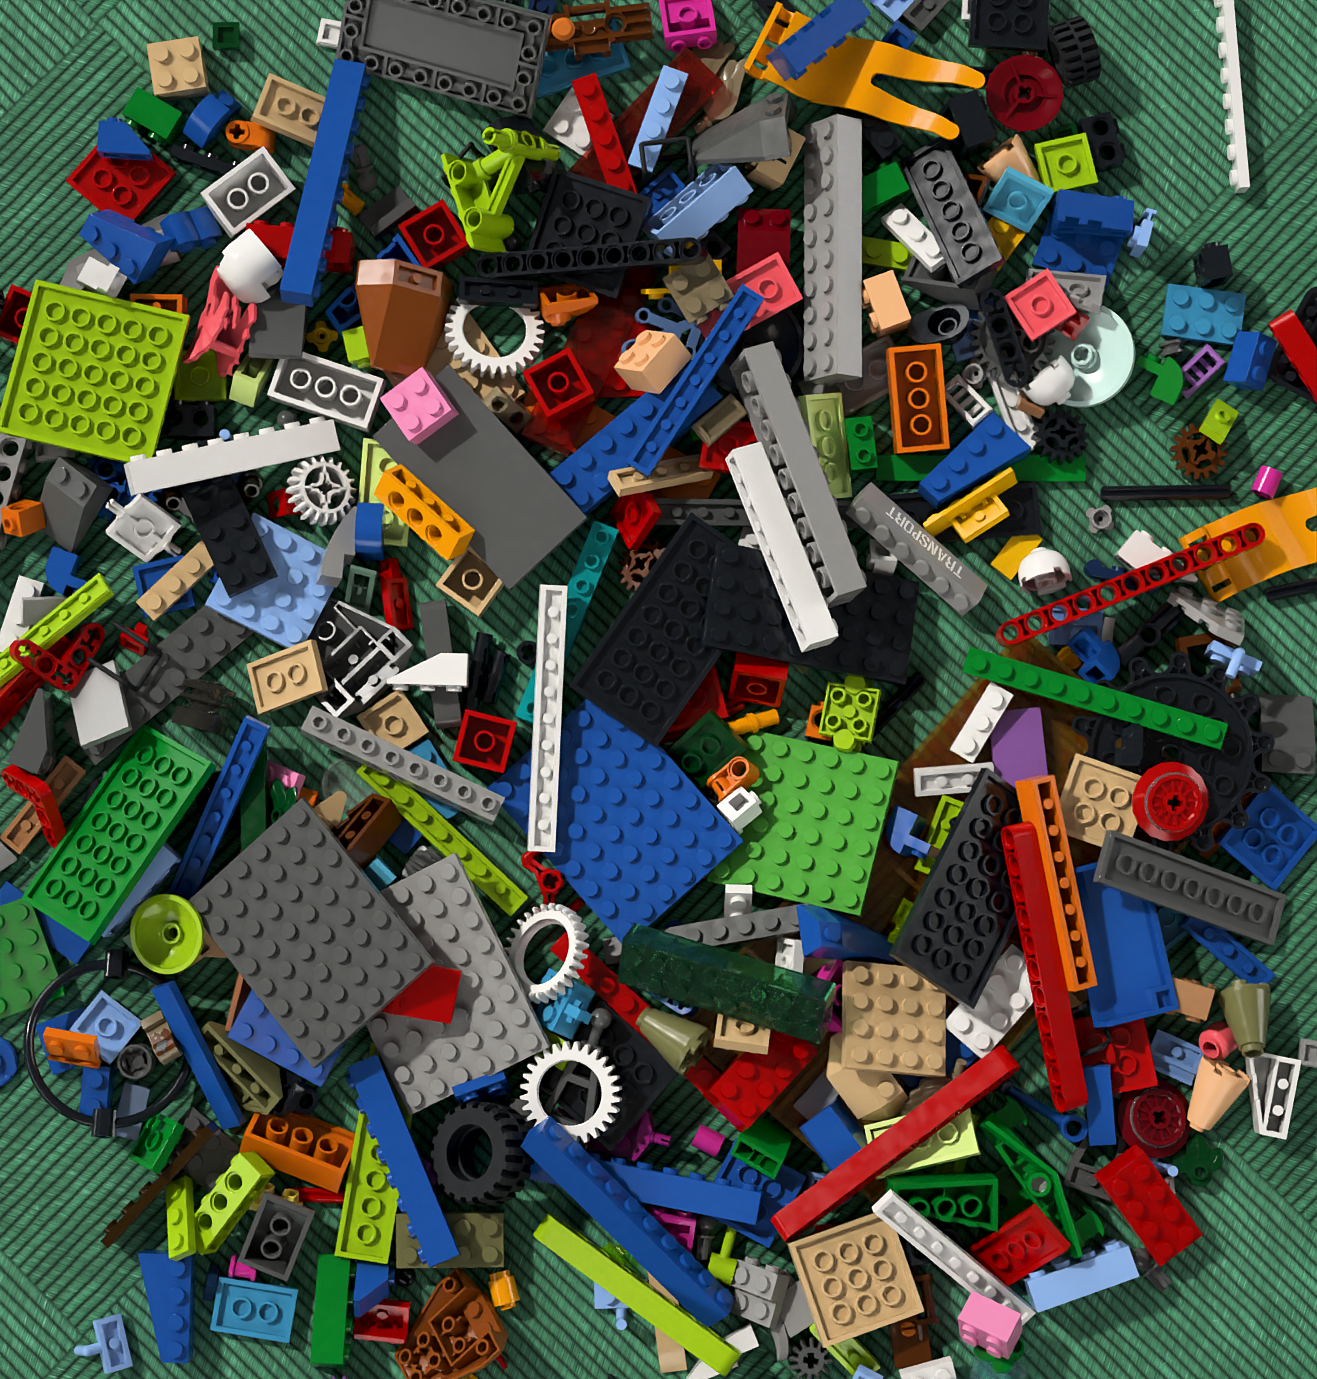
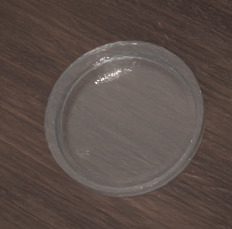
M349 757L338 759L330 764L324 772L321 784L325 800L337 791L345 792L347 800L343 812L348 813L372 793L376 794L356 774V771L363 764Z

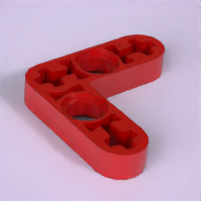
M86 622L82 624L60 660L28 639L13 641L9 648V654L15 662L54 688L61 691H71L77 686L90 663L87 659L95 656L104 641L105 631L98 623ZM88 630H94L95 639H89ZM80 642L86 643V646L80 645ZM20 646H23L26 652L35 656L33 658L23 656L18 649ZM77 649H80L84 654L83 661L79 664L73 661V653ZM45 657L49 660L50 667L43 673L39 670L38 663ZM58 672L59 674L67 675L68 684L63 683L62 678L53 674Z
M13 764L1 770L4 782L11 790L33 803L48 843L55 849L65 835L66 829L51 789L44 781L23 768Z

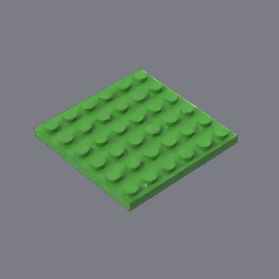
M760 731L751 734V732L745 733L743 740L749 746L739 757L751 761L759 769L758 780L747 788L746 791L748 793L753 791L762 803L759 807L762 813L742 828L743 832L740 836L744 842L708 874L707 881L722 886L726 884L752 885L753 893L801 904L809 903V905L862 917L900 763L895 760L853 751L849 753L840 752L834 747ZM746 766L741 770L740 776L746 772Z

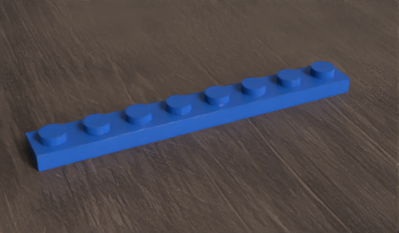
M741 284L627 459L626 463L647 477L651 475L764 302V297Z
M249 715L244 717L168 894H175L190 900L201 889L271 726Z

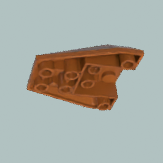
M397 259L358 261L355 288L372 368L409 377L421 367L426 369L444 330L446 316L450 314V306L453 305L455 286L443 272Z
M454 1268L438 1283L409 1330L406 1343L399 1346L394 1357L405 1379H462L486 1368L504 1351L508 1333L488 1295L460 1268Z

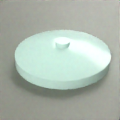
M1101 306L1100 314L1076 308L1090 318L1075 341L1064 336L1056 329L1055 333L1049 336V338L1056 341L1054 345L1047 346L1053 350L1052 355H1044L1048 359L1046 365L1054 359L1058 360L1059 356L1062 355L1071 366L1075 377L1074 385L1068 391L1071 396L1062 403L1064 405L1086 408L1102 404L1118 394L1131 376L1135 364L1133 336L1126 323L1115 312L1105 306ZM1034 341L1031 343L1030 350H1034L1037 347ZM1038 362L1041 369H1043L1046 366L1045 364ZM1031 368L1033 376L1038 373Z

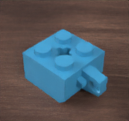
M549 968L546 975L542 978L541 984L551 980L558 972ZM571 978L573 987L570 988L565 985L566 994L557 993V1000L549 998L548 1003L540 1001L539 1004L531 1002V1005L542 1026L573 1040L581 1022L587 1025L590 1022L592 1014L588 1013L587 1009L596 991Z

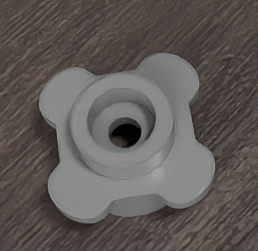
M979 358L971 359L970 364L961 373L962 378L972 384L974 389L982 388L984 380L992 374V371L986 372L988 367L979 365Z
M1103 505L1097 509L1089 508L1086 511V516L1090 522L1088 527L1090 532L1097 533L1099 530L1105 529L1110 531L1113 529L1112 510L1108 505ZM1098 517H1102L1101 522L1098 521Z

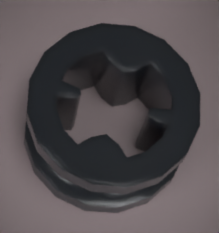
M533 641L521 642L517 648L518 659L526 665L536 663V655L533 659L529 657V660L523 658L524 653L521 650L525 646L527 649L528 646H533V653L536 654L537 644Z

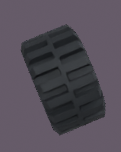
M1076 16L1050 25L1048 27V49L1052 64L1062 84L1066 88H1072L1099 79L1101 73L1100 54L1094 34L1082 16Z

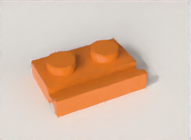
M46 1027L43 1039L46 1052L49 1053L48 1060L99 1069L102 1058L99 1057L101 1052L97 1036Z

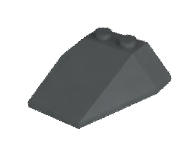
M778 92L769 94L767 97L758 100L695 136L692 146L694 165L762 162L791 156L792 141L787 124L788 122L796 121L798 108L790 94Z
M330 596L307 640L317 641L328 691L317 695L319 701L332 715L340 719L366 710L391 686L387 684V679L405 671L414 646L396 627Z

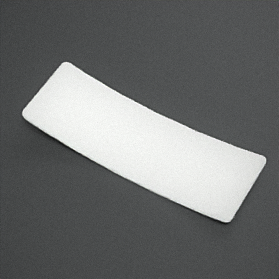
M1104 618L1102 629L1103 642L1109 640L1112 643L1115 618Z

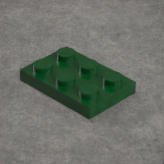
M711 708L669 745L665 751L697 788L701 790L707 785V780L714 773L721 770L733 758L739 757L747 750L749 745Z

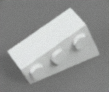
M1263 1053L1261 1056L1254 1058L1244 1057L1246 1073L1251 1079L1248 1088L1254 1132L1287 1139L1301 1060L1269 1053Z

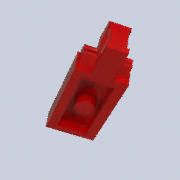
M398 558L380 561V585L386 623L396 627L399 631L412 630L414 627L407 578L403 577L399 571Z

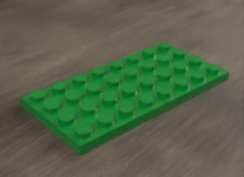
M143 724L134 733L21 899L95 946L217 766Z

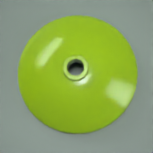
M175 894L153 896L145 900L138 907L132 918L130 926L132 948L141 963L154 972L174 974L184 971L197 960L204 944L202 919L196 908L181 896ZM174 928L178 930L177 937L174 935Z

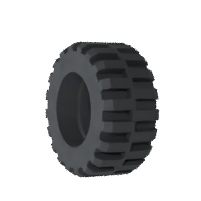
M471 1101L468 1104L462 1103L456 1106L455 1110L449 1111L445 1115L446 1120L441 1121L438 1125V1134L434 1135L432 1140L434 1144V1151H431V1159H434L432 1169L433 1173L438 1175L436 1180L439 1186L445 1188L444 1192L450 1198H454L456 1202L462 1204L490 1206L500 1205L504 1201L513 1199L516 1196L515 1192H521L525 1187L523 1182L529 1180L532 1173L530 1166L534 1165V1159L520 1147L530 1130L529 1126L524 1125L525 1119L520 1114H516L515 1109L499 1103ZM485 1131L492 1144V1159L485 1174L480 1176L474 1165L473 1152L478 1137Z

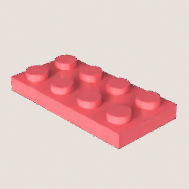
M778 252L726 280L734 295L741 284L765 299L745 331L803 299ZM717 308L708 313L710 317L708 320L697 325L705 340L724 310L719 312Z

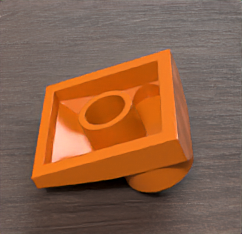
M570 283L538 287L540 313L545 321L552 326H563L571 317L583 314L598 304V298L594 291Z

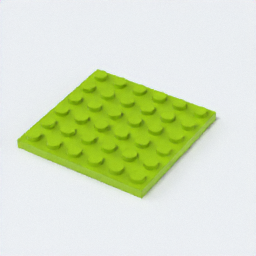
M35 279L0 409V434L124 463L131 462L130 457L146 454V458L154 457L191 317L174 311Z

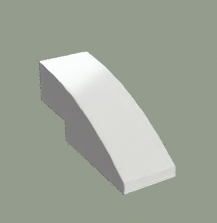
M751 1323L739 1327L723 1337L741 1353L759 1346ZM699 1360L686 1379H709L719 1373ZM738 1362L734 1364L732 1369L738 1367Z

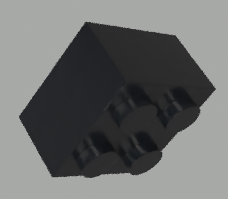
M977 89L948 99L938 115L959 127L957 138L948 140L958 162L986 152L996 138V126L992 120H989L986 113V102L982 96H979Z

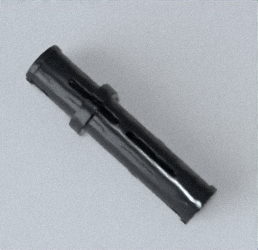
M476 633L473 655H470L469 659L472 661L468 687H466L462 707L463 710L479 711L487 664H490L491 660L489 658L493 638L491 634Z

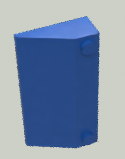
M1098 861L1073 867L1098 984L1085 989L1094 1028L1111 1027L1179 1009L1155 904L1093 882Z

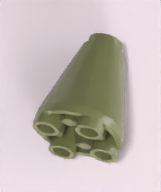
M1244 979L1231 982V987L1217 993L1218 1004L1236 1045L1242 1052V1056L1247 1058L1259 1057L1264 1053L1263 1049L1266 1046L1271 1004L1270 985L1268 983L1251 984L1247 983Z
M646 1007L636 1021V1025L640 1027V1031L670 1066L682 1076L689 1071L691 1065L696 1067L704 1055L701 1053L702 1048L706 1047L714 1036V1033L703 1025L655 1008Z

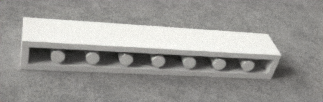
M325 416L309 419L310 424L300 426L299 421L284 424V430L275 431L274 427L260 429L259 435L251 437L249 432L233 435L234 440L224 442L223 437L208 440V446L198 448V444L193 443L182 446L183 451L172 453L171 448L156 451L157 456L152 458H146V454L130 457L131 462L124 464L131 496L339 451L340 446L334 420L325 421Z
M761 442L733 449L725 460L801 652H806L829 645L839 636L836 621L831 618L827 598L821 593L817 573L811 568L808 560V551L802 545L799 538V528L789 513V503L783 497L779 488V478L773 473L769 453L763 448Z

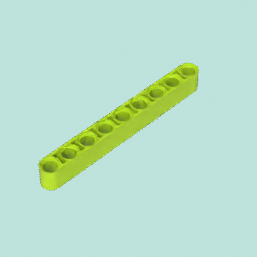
M548 1212L534 1231L533 1236L719 1374L727 1376L741 1356V1352L732 1344L556 1215Z

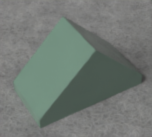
M351 565L344 603L369 614L380 577L379 573L374 570Z

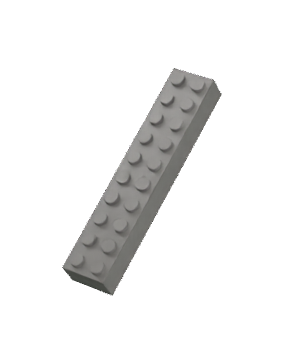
M840 114L806 125L804 137L806 138L803 238L804 382L826 386L862 377V119Z
M773 341L744 349L730 366V370L744 407L748 412L747 415L756 439L762 443L763 448L769 453L773 473L779 478V488L783 497L789 503V513L799 528V538L802 545L808 551V560L812 570L817 573L821 593L826 596L828 608L850 602L867 587L866 575L860 569L857 562L856 549L850 544L846 523L840 518L837 499L830 492L828 476L822 470L819 463L818 450L812 445L809 437V426L803 421L800 413V403L794 397L791 390L790 377L785 373L781 364V353L775 348Z

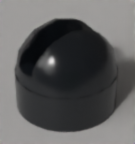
M397 1268L395 1271V1282L399 1286L408 1287L414 1283L416 1279L414 1268ZM402 1271L411 1280L406 1282L399 1275V1272Z

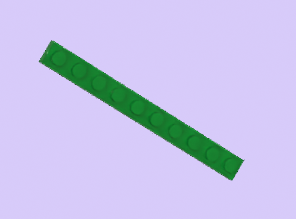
M973 647L969 648L962 671L965 674L1128 723L1140 724L1145 728L1221 750L1228 727L1227 723Z

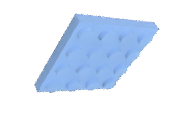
M253 513L251 519L278 577L232 598H229L219 577L205 606L285 648H290L307 640L334 589L331 586L316 584L319 566L325 549Z

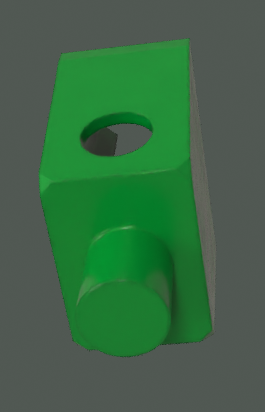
M758 1118L748 1129L739 1134L730 1155L774 1180L784 1162L792 1135L785 1131L786 1127L781 1121L774 1120L771 1123L764 1118Z

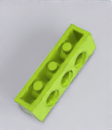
M255 1151L240 1152L233 1157L229 1169L218 1177L215 1182L216 1186L210 1193L204 1196L201 1200L200 1208L194 1213L196 1250L201 1255L214 1253L219 1249L275 1174Z

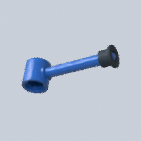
M1009 1079L992 1090L994 1093L998 1091L1003 1095L1008 1094L1056 1123L1060 1134L1068 1141L1079 1142L1087 1135L1088 1125L1082 1117L1076 1114L1061 1115L1013 1086V1082ZM1073 1120L1078 1121L1080 1124L1079 1132L1075 1135H1069L1066 1130L1067 1124Z

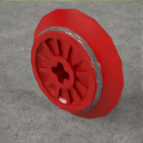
M1179 762L1159 763L1148 769L1137 781L1132 795V811L1138 825L1149 836L1162 841L1181 840L1194 833L1204 821L1208 809V790L1202 777L1192 767ZM1168 799H1176V805H1168Z

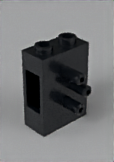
M518 115L497 118L488 126L497 130L509 128L520 132L527 131L531 135L541 137L531 119ZM488 145L492 153L498 149L497 146ZM525 158L513 186V191L516 195L527 193L528 196L541 190L543 193H546L554 167H559L555 161L552 162L547 159L536 161Z

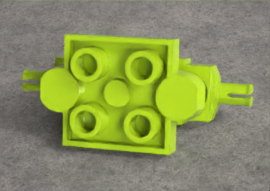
M848 675L844 684L828 682L818 733L821 736L832 737L833 747L837 751L861 753V748L865 747L866 742L872 743L881 691L873 689V680Z

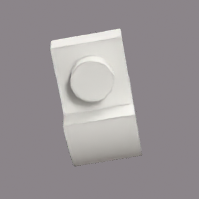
M89 256L76 283L96 294L116 298L127 276L119 273L120 268L110 263L107 266Z

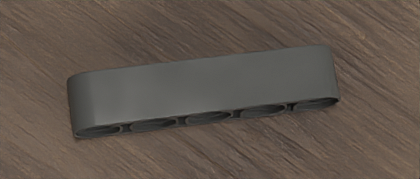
M446 599L419 603L426 659L428 660L440 653H454ZM435 687V691H431L436 729L461 727L463 718L459 692H447L446 687Z

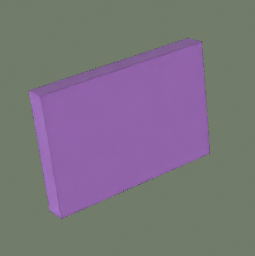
M1040 707L1006 710L989 737L992 763L994 764V773L1016 788L1015 781L1037 775H1048Z

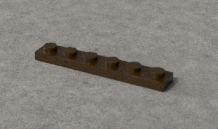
M213 1121L206 1126L200 1124L191 1134L194 1138L189 1145L183 1143L173 1155L176 1159L171 1164L167 1163L158 1175L159 1178L153 1184L148 1181L138 1192L141 1197L136 1203L131 1200L121 1210L124 1216L118 1222L114 1219L103 1230L106 1235L100 1242L107 1248L112 1246L220 1127Z

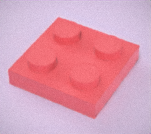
M1048 268L1004 296L1007 306L1031 342L1077 313Z

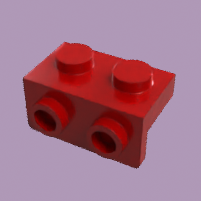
M390 1299L382 1300L363 1316L355 1317L352 1337L363 1341L373 1340L390 1344H405L409 1329L411 1302Z

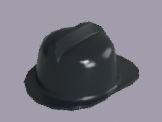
M954 302L925 310L911 319L908 325V333L911 339L917 343L932 344L938 342L942 345H953L959 342L967 332L969 311L966 306Z

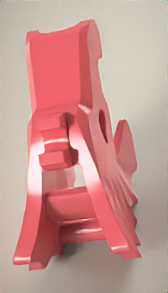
M217 265L210 280L206 307L201 313L196 334L181 361L187 364L192 361L195 362L203 353L212 349L216 351L217 373L225 378L227 374L233 376V366L239 365V357L244 351V343L250 338V326L257 320V306L251 302L240 319L241 307L239 306V299L230 291L218 275L216 268L220 266Z

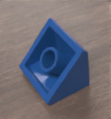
M839 1097L835 1098L799 1127L830 1171H833L867 1145L864 1130Z

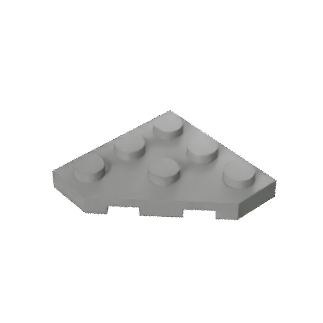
M1173 586L1171 587L1167 602L1176 607L1178 604L1182 605V609L1185 611L1184 614L1197 623L1205 621L1211 633L1240 646L1244 638L1245 618L1241 617V612L1230 607L1227 610L1218 607V603L1208 597H1203L1202 599L1195 597L1193 592L1185 587L1179 586L1178 589Z

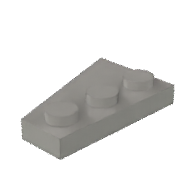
M1028 268L1025 282L1044 270ZM1049 270L1073 307L1100 314L1107 275Z

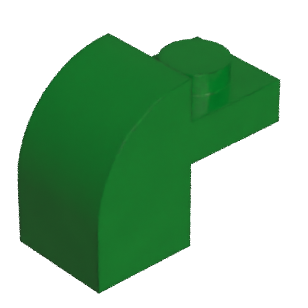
M1150 353L1146 357L1139 355L1135 365L1159 375L1150 395L1173 406H1177L1186 383L1185 373L1181 365L1169 356L1164 365H1161V358Z

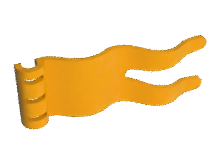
M779 2L775 4L743 67L747 74L763 82L770 81L810 102L859 111L890 123L931 132L947 140L957 138L959 127L936 113L918 108L888 94L880 88L873 86L871 80L876 74H883L912 81L950 83L980 89L985 83V77L982 73L962 64L926 57L889 43L845 35L847 40L835 49L833 46L825 51L827 56L817 64L811 62L806 66L807 72L797 80L791 77L784 81L766 57L774 49L767 46L764 40L767 39L779 46L808 23L811 18L797 11L792 13L782 6L783 4ZM778 18L779 20L789 24L788 28L782 27L779 24H777L775 22V19ZM754 60L766 66V71L757 68L753 64Z
M1317 487L1254 504L1202 526L1178 539L1184 550L1189 548L1188 544L1199 538L1204 542L1248 523H1258L1264 528L1265 539L1254 549L1215 564L1204 571L1196 572L1210 599L1219 603L1237 592L1296 568L1317 563V531L1312 532L1306 527V520L1317 515ZM1247 530L1245 533L1247 540L1255 542V534ZM1222 540L1223 550L1231 552L1232 545L1230 542ZM1198 550V558L1203 562H1207V553L1203 550ZM1224 581L1227 586L1214 593L1212 586Z

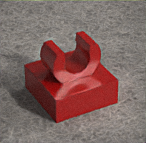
M1076 308L1077 313L1054 328L1075 341L1087 325L1090 318Z
M138 622L134 631L129 629L149 643V639L146 638L148 626ZM121 633L120 646L144 657L148 648L125 633Z

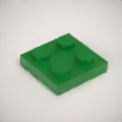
M160 1113L146 1122L127 1158L159 1175L161 1170L167 1165L175 1145L181 1140L185 1126Z

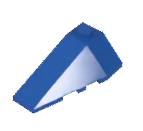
M802 904L796 906L804 957L894 963V958L889 955L892 948L890 936L820 906Z

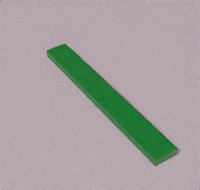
M876 455L878 464L876 482H921L948 455ZM1028 455L1025 459L1009 466V468L1013 469L1017 482L1084 483L1086 481L1085 455H1081L1079 458L1075 457L1071 464L1065 459L1062 465H1058L1057 459H1054L1051 464L1048 463L1049 457L1047 455L1043 458H1040V455ZM994 475L988 478L985 482L991 480L994 477Z

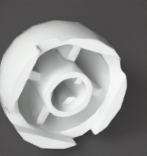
M1061 355L1058 360L1054 359L1032 377L1034 381L1030 384L1026 383L1021 389L1033 402L1039 405L1048 406L1055 402L1061 405L1071 396L1068 391L1074 385V373L1069 363Z
M1044 547L1032 550L1022 560L1018 569L1021 591L1027 595H1031L1030 591H1038L1039 595L1054 593L1065 588L1068 579L1070 582L1072 581L1066 558L1059 552Z

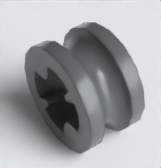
M1182 339L1160 343L1158 346L1163 350L1160 354L1161 358L1184 353V349L1180 348Z

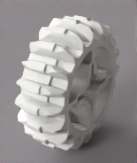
M319 455L316 459L311 456L306 461L302 460L297 464L298 468L292 469V476L287 479V483L291 486L286 489V493L292 495L288 499V503H295L296 505L293 512H302L300 520H305L309 517L310 525H314L317 521L319 526H325L327 523L333 525L337 520H343L346 516L345 514H348L352 509L350 505L356 501L351 495L355 494L357 489L350 487L355 479H348L346 476L349 470L342 471L340 469L342 462L334 465L333 457L325 460L323 455ZM314 472L312 483L305 486L307 475ZM338 496L334 509H329L328 504L331 503V498Z

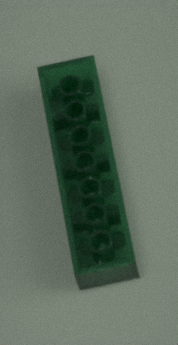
M634 923L622 940L618 983L816 1044L821 1043L830 1027L836 983L638 923Z

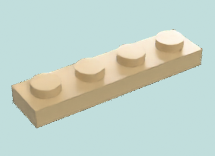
M700 454L659 461L649 477L633 467L609 471L607 479L618 497L711 479L713 471L699 469Z
M203 540L136 601L153 621L156 622L214 567Z

